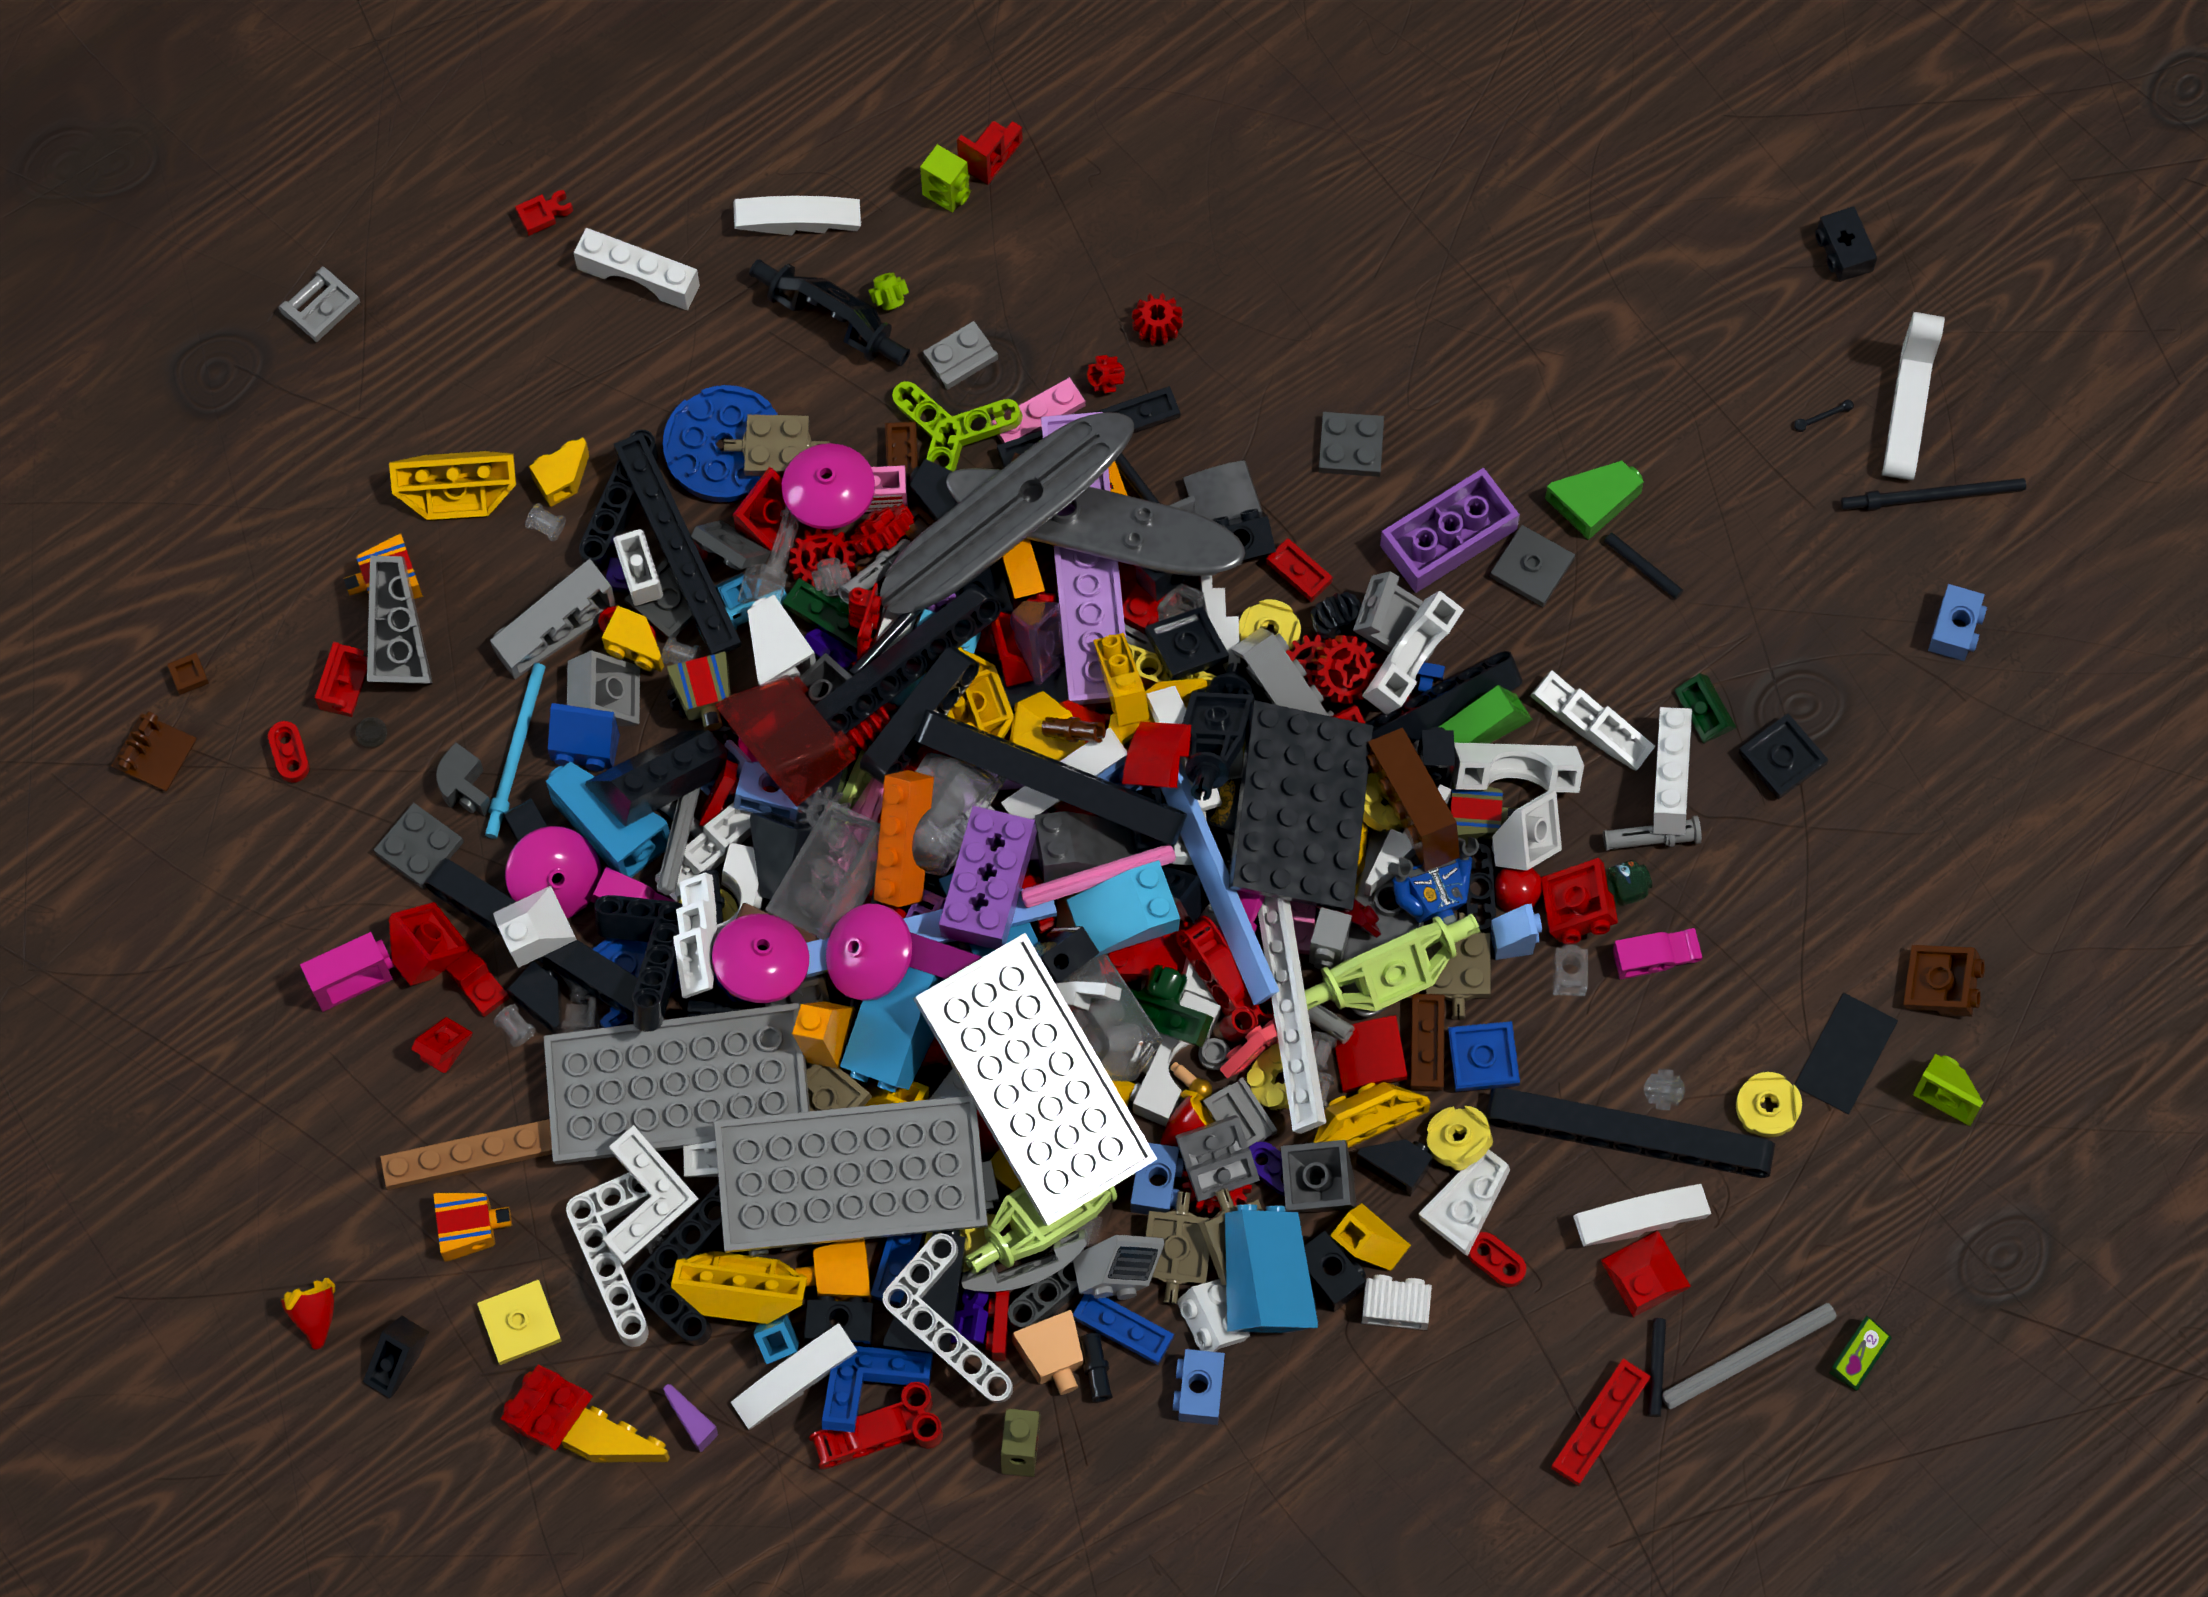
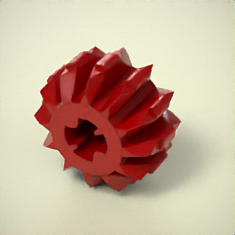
M1162 292L1159 299H1155L1150 293L1147 296L1148 302L1139 299L1137 302L1138 309L1132 311V319L1135 320L1133 322V330L1139 332L1141 341L1150 337V344L1152 346L1159 339L1166 345L1168 337L1176 339L1178 329L1183 327V320L1181 318L1183 311L1181 307H1176V300L1174 298L1165 301V295Z

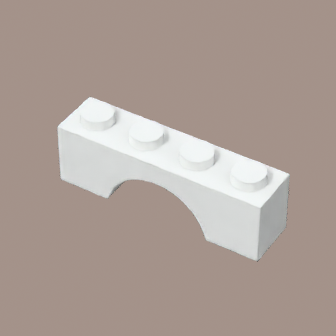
M589 228L585 229L574 251L578 270L604 280L609 276H621L631 279L652 291L660 301L687 311L700 286L697 269Z
M1441 591L1426 598L1362 696L1386 715L1402 707L1417 683L1415 679L1422 664L1438 643L1449 634L1464 609Z
M1660 707L1653 834L1685 835L1692 709Z
M1454 742L1455 767L1452 780L1455 789L1487 790L1488 786L1496 780L1519 778L1532 781L1547 791L1551 789L1556 790V792L1579 793L1584 764L1576 746Z
M729 843L721 884L735 895L739 903V909L729 920L717 924V936L728 923L736 919L743 903L761 909L763 897L760 896L754 847Z
M1185 991L1180 1000L1181 1006L1214 1017L1205 1039L1206 1041L1210 1039L1218 1022L1221 1006ZM1159 1034L1156 1044L1160 1045L1155 1056L1149 1055L1143 1068L1146 1076L1142 1084L1137 1082L1134 1086L1130 1101H1133V1113L1166 1127L1169 1118L1180 1104L1182 1092L1170 1076L1169 1065L1178 1051L1192 1044Z

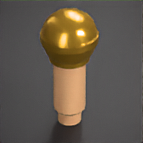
M1177 1062L1171 1065L1170 1070L1189 1087L1190 1091L1198 1092L1204 1097L1200 1101L1210 1097L1212 1086L1209 1081L1197 1078Z

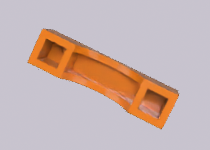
M910 770L885 775L873 899L875 901L902 907L922 902L925 870L921 869L914 860L912 843L920 819L931 809L933 776Z

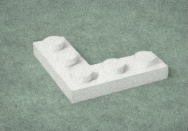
M634 1125L608 1147L651 1196L602 1239L623 1265L698 1200L697 1196Z

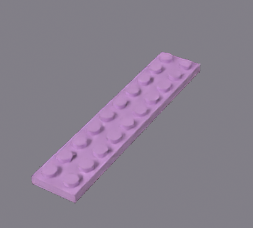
M1103 412L1041 417L1042 437L1045 438L1055 430L1076 419ZM1109 469L1090 487L1111 492ZM1069 504L1057 514L1060 516L1070 515L1076 507ZM1053 545L1068 700L1079 705L1110 703L1093 640L1124 633L1126 638L1118 561Z

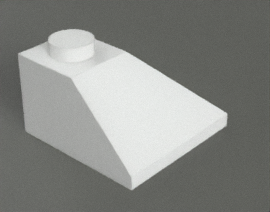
M1551 789L1516 809L1492 836L1495 866L1527 871L1562 850L1556 790Z
M551 886L493 913L500 933L518 968L577 940Z

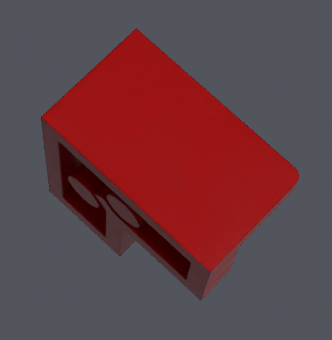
M993 121L976 143L960 135L957 139L958 157L967 161L968 173L989 185L1023 142L1022 127L1012 121L1005 128Z

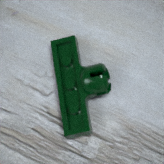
M799 578L782 602V606L857 652V637L860 629L854 628L849 624V604L845 603L840 597L832 598ZM872 630L871 638L874 639L877 630Z
M1155 965L1152 967L1145 987L1141 991L1106 982L1122 988L1120 1001L1100 999L1095 1010L1096 1012L1201 1048L1203 1047L1214 1017L1180 1005V999L1187 984V977L1184 974H1180L1177 970L1170 967L1162 969L1163 965Z

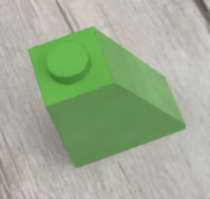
M1619 461L1551 482L1547 486L1545 499L1589 540L1641 494L1644 481L1636 468L1628 467L1623 461Z
M1497 685L1439 727L1445 730H1454L1455 743L1490 744L1533 719L1517 694Z

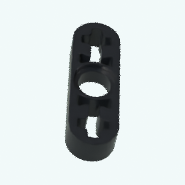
M1479 843L1477 853L1480 854L1481 858L1486 859H1482L1481 872L1475 873V861L1472 859L1469 892L1465 910L1466 917L1469 914H1473L1476 918L1478 905L1484 904L1483 915L1489 919H1486L1485 924L1479 925L1478 928L1480 933H1489L1491 920L1496 918L1493 860L1490 848L1483 843ZM1476 881L1484 882L1488 887V892L1483 896H1477L1471 892V884Z

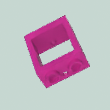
M371 932L300 964L322 1012L393 980L388 969L393 968L394 965L382 939L375 941Z

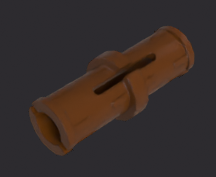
M1046 717V721L1042 722V734L1045 737L1063 738L1073 743L1079 740L1101 743V738L1104 739L1106 734V728L1103 723L1081 721L1078 717H1069L1068 719Z

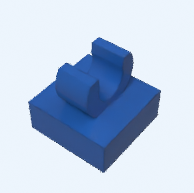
M1424 662L1417 673V676H1421L1419 692L1431 689L1433 679L1443 680L1445 666Z

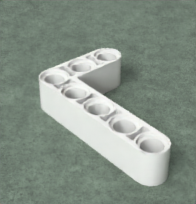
M1913 312L1901 351L1882 476L1914 480L1932 366L1941 341L1945 317Z
M629 1172L574 1196L567 1203L566 1212L620 1339L627 1346L637 1347L645 1343L649 1330L619 1259L604 1242L596 1248L587 1246L590 1238L594 1236L604 1238L608 1234L604 1224L635 1211L651 1197L647 1192L639 1193L634 1190L638 1182ZM614 1194L621 1197L619 1203L614 1206L604 1204L605 1199L610 1195ZM580 1208L591 1210L588 1217L584 1219H577L574 1215ZM605 1265L616 1267L615 1272L608 1277L599 1274L601 1268ZM617 1294H626L628 1296L627 1302L620 1306L612 1304V1299ZM634 1322L641 1325V1329L636 1334L628 1335L624 1332L626 1326Z
M942 1233L934 1235L883 1293V1303L890 1313L987 1399L994 1403L1005 1402L1013 1393V1384L1009 1377L922 1300V1297L958 1256L957 1244L951 1236ZM941 1241L950 1243L952 1247L950 1255L946 1258H938L934 1255V1247ZM925 1266L929 1269V1278L924 1283H916L912 1280V1272L916 1267ZM896 1291H903L907 1294V1303L902 1308H894L890 1304V1297ZM920 1313H928L932 1316V1324L926 1330H919L915 1327V1318ZM948 1334L955 1336L957 1339L956 1348L951 1352H943L939 1347L940 1339ZM972 1356L980 1358L982 1362V1367L976 1374H968L964 1370V1362ZM1001 1378L1006 1381L1007 1389L1001 1396H993L989 1393V1384L993 1379Z

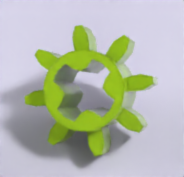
M885 273L876 277L873 280L874 288L869 289L872 302L876 303L877 306L882 305L883 310H890L901 306L904 303L903 295L909 293L905 279H901V277L896 278L895 273Z

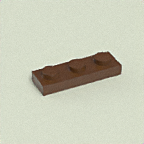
M1412 995L1411 1090L1443 1091L1445 995Z

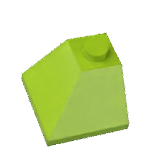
M1936 1053L1913 1094L1915 1097L1968 1126H1971L1983 1104L1969 1076L1963 1068L1959 1067V1063L1949 1056L1943 1055L1941 1057Z

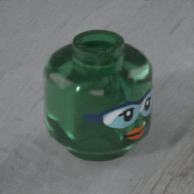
M1634 860L1613 866L1607 871L1608 890L1614 895L1615 902L1620 906H1627L1645 899L1649 894V889L1652 888V880L1644 864L1639 865Z

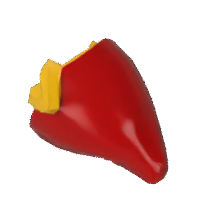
M1189 1090L1181 1092V1097L1184 1100L1169 1118L1160 1141L1161 1145L1178 1147L1176 1135L1214 1122L1200 1102V1100L1204 1099L1202 1095Z
M324 1278L323 1281H314L315 1288L301 1292L299 1288L295 1289L292 1293L287 1291L284 1298L281 1299L282 1307L286 1314L306 1335L314 1350L321 1349L324 1346L333 1319L335 1284L329 1278Z

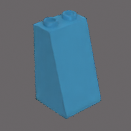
M569 762L564 767L559 766L555 768L546 780L553 805L577 832L590 842L596 853L609 868L632 878L666 851L670 831L668 823L664 818L652 812L625 827L585 786L586 781L595 776L572 762Z
M909 967L902 981L889 994L876 1000L862 1001L840 1067L851 1070L849 1076L866 1083H868L869 1077L878 1080L877 1087L894 1093L897 1087L909 1090L935 1037L913 998L945 979Z
M1244 1204L1237 1206L1238 1211L1225 1213L1227 1332L1289 1333L1318 1328L1298 1212H1286L1285 1206H1266V1211L1257 1210V1205Z

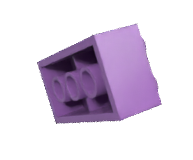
M1482 468L1384 529L1381 533L1380 546L1414 592L1417 593L1516 531L1520 514L1485 468Z
M972 806L939 922L941 937L995 950L1006 944L1037 835L1035 820ZM1001 846L996 851H991V848ZM992 876L989 877L988 881H983L984 877ZM978 905H984L980 908V911H975V907H978Z

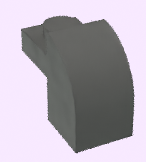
M456 742L443 756L437 767L436 778L442 797L450 808H453L459 801L460 805L470 813L477 811L485 817L491 804L489 797L472 785L484 771L481 761Z

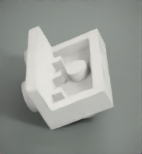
M1220 1279L1193 1286L1177 1300L1180 1312L1185 1318L1200 1351L1216 1352L1220 1348L1244 1342L1250 1337L1249 1332H1227L1226 1285H1221Z

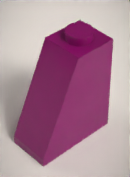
M910 932L912 956L909 967L947 979L983 958Z

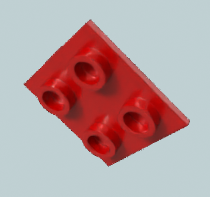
M878 583L874 584L872 591L857 587L849 593L848 621L852 627L860 629L857 637V661L872 646V630H877L882 612L879 610L882 597L878 596Z

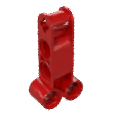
M1201 916L1198 922L1190 928L1177 931L1176 939L1180 948L1225 1014V1017L1220 1022V1032L1226 1040L1230 1042L1241 1041L1255 1027L1263 1026L1274 1018L1271 998L1261 1003L1265 1006L1267 1014L1260 1010L1259 1004H1253L1226 940L1209 917ZM1199 933H1202V935L1193 939L1194 936H1196ZM1235 1019L1242 1023L1243 1030L1236 1026Z
M921 1382L909 1383L902 1390V1402L858 1416L855 1433L823 1429L812 1433L809 1436V1440L814 1441L820 1459L818 1467L820 1469L835 1467L915 1439L916 1443L922 1448L930 1449L938 1446L943 1438V1429L939 1418L935 1414L929 1413L933 1405L929 1388ZM917 1393L924 1395L926 1400L922 1405L915 1407L908 1403L912 1395ZM925 1424H932L937 1428L934 1435L930 1437L921 1436L919 1429ZM824 1440L828 1441L832 1456H829Z

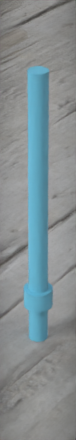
M540 663L533 664L495 798H492L488 810L491 815L485 836L491 839H497L504 817L503 813L509 810L510 803L508 798L546 668Z

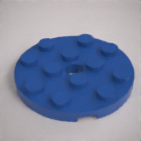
M732 385L705 388L701 390V393L689 400L682 401L670 415L663 434V452L672 477L686 491L704 500L734 502L745 499L762 476H745L743 452H724L716 444L722 438L743 440L747 427V415H778L773 409L772 404L752 390Z

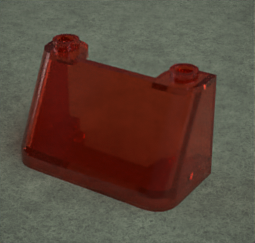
M788 674L725 697L715 706L765 771L797 807L854 761L856 757L848 749L853 744L843 731L839 730L835 733L805 695L809 689L798 675L792 679Z

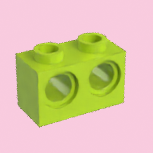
M937 144L920 166L922 194L953 213L959 204L963 205L970 195L968 163Z

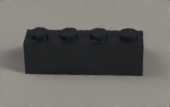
M709 730L682 731L586 781L585 786L626 827L717 779L726 762L729 750Z

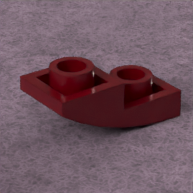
M1354 898L1352 911H1339L1352 915L1351 922L1367 934L1376 938L1382 935L1376 924L1379 918L1370 905L1365 907Z

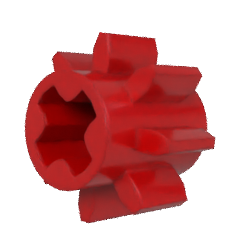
M1096 356V364L1088 365L1087 378L1089 383L1095 386V392H1116V385L1124 383L1125 371L1122 364L1117 362L1118 357Z

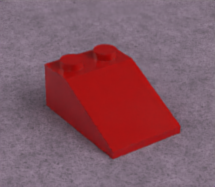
M1180 920L1179 930H1186L1194 924ZM1177 931L1102 955L1103 983L1110 982L1119 986H1141V980L1148 979L1150 971L1155 965H1163L1162 969L1170 967L1182 974L1186 955L1177 942Z

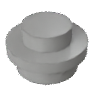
M1210 1038L1204 1042L1202 1048H1199V1061L1207 1069L1219 1070L1228 1061L1225 1056L1230 1052V1048L1225 1041L1218 1038Z

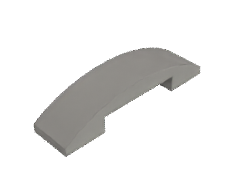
M1086 1229L1069 1234L1054 1243L1055 1253L1001 1273L997 1272L994 1262L977 1274L972 1273L971 1270L963 1272L962 1286L964 1289L973 1291L998 1292L1022 1288L1044 1280L1063 1269L1080 1254L1087 1245L1088 1234Z

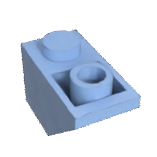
M1532 903L1525 904L1491 920L1490 935L1495 960L1533 954L1535 943H1539V933L1542 932V925L1539 913L1534 914Z

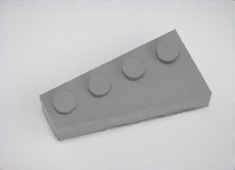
M370 556L367 681L433 683L405 558L402 556Z
M588 559L507 627L497 631L490 640L494 653L513 678L517 679L532 669L534 663L542 662L598 624L602 611L608 607L616 606L611 585L591 559Z
M1261 627L1231 648L1237 658L1241 657L1249 665L1246 667L1247 673L1260 688L1264 687L1266 690L1264 692L1265 698L1270 704L1326 716L1335 715L1331 710L1329 712L1325 711L1321 705V702L1324 701L1323 696L1315 685L1309 687L1303 678L1307 675L1305 669L1297 659L1294 661L1290 659L1286 653L1290 648L1279 633L1274 635V633Z

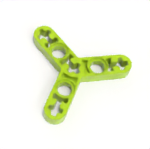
M905 381L899 383L894 388L892 394L899 410L912 421H916V424L932 438L926 459L934 463L937 457L941 455L948 456L950 460L945 468L952 472L956 470L962 446L1013 430L1021 424L1023 419L1018 404L1011 399H1003L951 416L912 382ZM904 393L911 394L918 403L916 407L907 399L903 400L902 395ZM926 409L936 410V417L930 422H923L920 418L922 412ZM1010 409L1012 412L1011 419L1009 420L1004 418V411ZM990 414H994L995 421L997 422L996 425H993ZM980 417L986 419V426L982 430L974 431L971 429V423L974 419ZM950 428H953L956 435H950L947 443L943 433H949Z

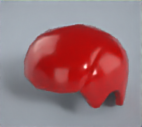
M1503 868L1494 882L1495 903L1506 912H1510L1525 904L1532 903V907H1534L1542 893L1541 876L1533 868L1527 871Z

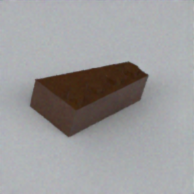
M1403 727L1368 741L1370 755L1367 756L1369 769L1373 774L1377 773L1381 790L1385 797L1389 798L1394 813L1401 822L1424 871H1429L1460 858L1457 822Z

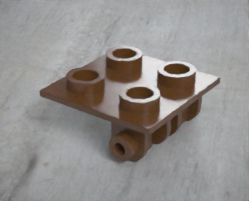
M148 711L146 715L141 713L111 767L167 792L197 738L158 721L159 717Z

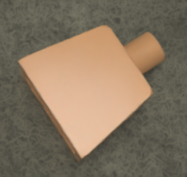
M1071 1310L1013 1332L1012 1342L1039 1384H1044L1054 1379L1060 1395L1070 1393L1078 1388L1072 1372L1082 1368L1083 1355Z

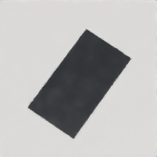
M1843 992L1795 1086L1849 1114L1898 1020Z

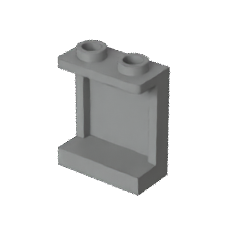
M1391 571L1371 576L1353 629L1354 632L1389 653L1423 603L1422 600L1397 585L1399 576ZM1434 649L1432 650V652L1429 654V656L1426 658L1425 661H1427V660L1430 658V656L1432 655Z

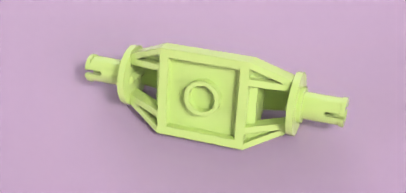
M1469 914L1465 918L1446 925L1439 916L1433 918V923L1413 929L1409 933L1354 958H1349L1330 970L1328 967L1321 968L1323 982L1305 990L1308 1011L1315 1006L1332 1000L1339 1009L1350 1007L1376 1012L1433 986L1449 959L1456 957L1455 943L1480 933L1473 914ZM1440 941L1441 949L1429 961L1426 949ZM1355 982L1360 991L1359 993H1342L1339 987Z
M1020 1187L1004 1198L991 1226L985 1228L984 1234L987 1243L969 1255L964 1256L968 1268L970 1269L973 1266L971 1271L977 1274L996 1260H999L1005 1267L1010 1268L1014 1265V1261L1044 1251L1096 1218L1108 1202L1116 1201L1117 1193L1115 1187H1110L1047 1226L1044 1225L1023 1187ZM1010 1223L1012 1230L1002 1237L1000 1232Z

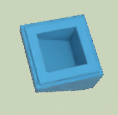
M743 573L715 585L724 606L729 609L756 598L746 575Z

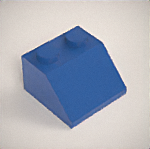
M552 703L548 738V752L551 761L560 766H565L572 762L577 765H584L587 769L593 771L613 768L620 738L614 712Z

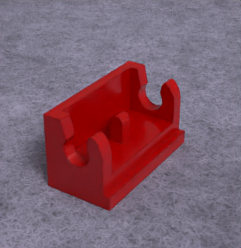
M333 641L315 695V700L320 710L349 717L353 716L367 674L368 657L363 656V650Z

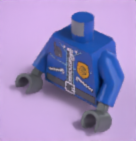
M1469 836L1468 845L1465 848L1466 841L1458 838L1460 858L1426 872L1421 864L1413 867L1412 862L1405 858H1399L1400 866L1396 863H1390L1388 865V872L1396 876L1392 879L1397 905L1411 916H1414L1419 923L1431 920L1436 916H1439L1446 925L1456 922L1457 919L1454 911L1467 903L1472 858L1470 856L1476 854L1479 849L1477 839Z

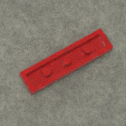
M1623 1358L1552 1464L1551 1469L1577 1486H1580L1649 1382L1651 1376Z

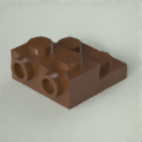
M1912 945L1903 1005L1906 1009L1938 1011L1940 1015L1972 1017L1973 1008H1979L1981 1003L1980 989H1976L1977 978L1984 977V959H1980L1975 947Z

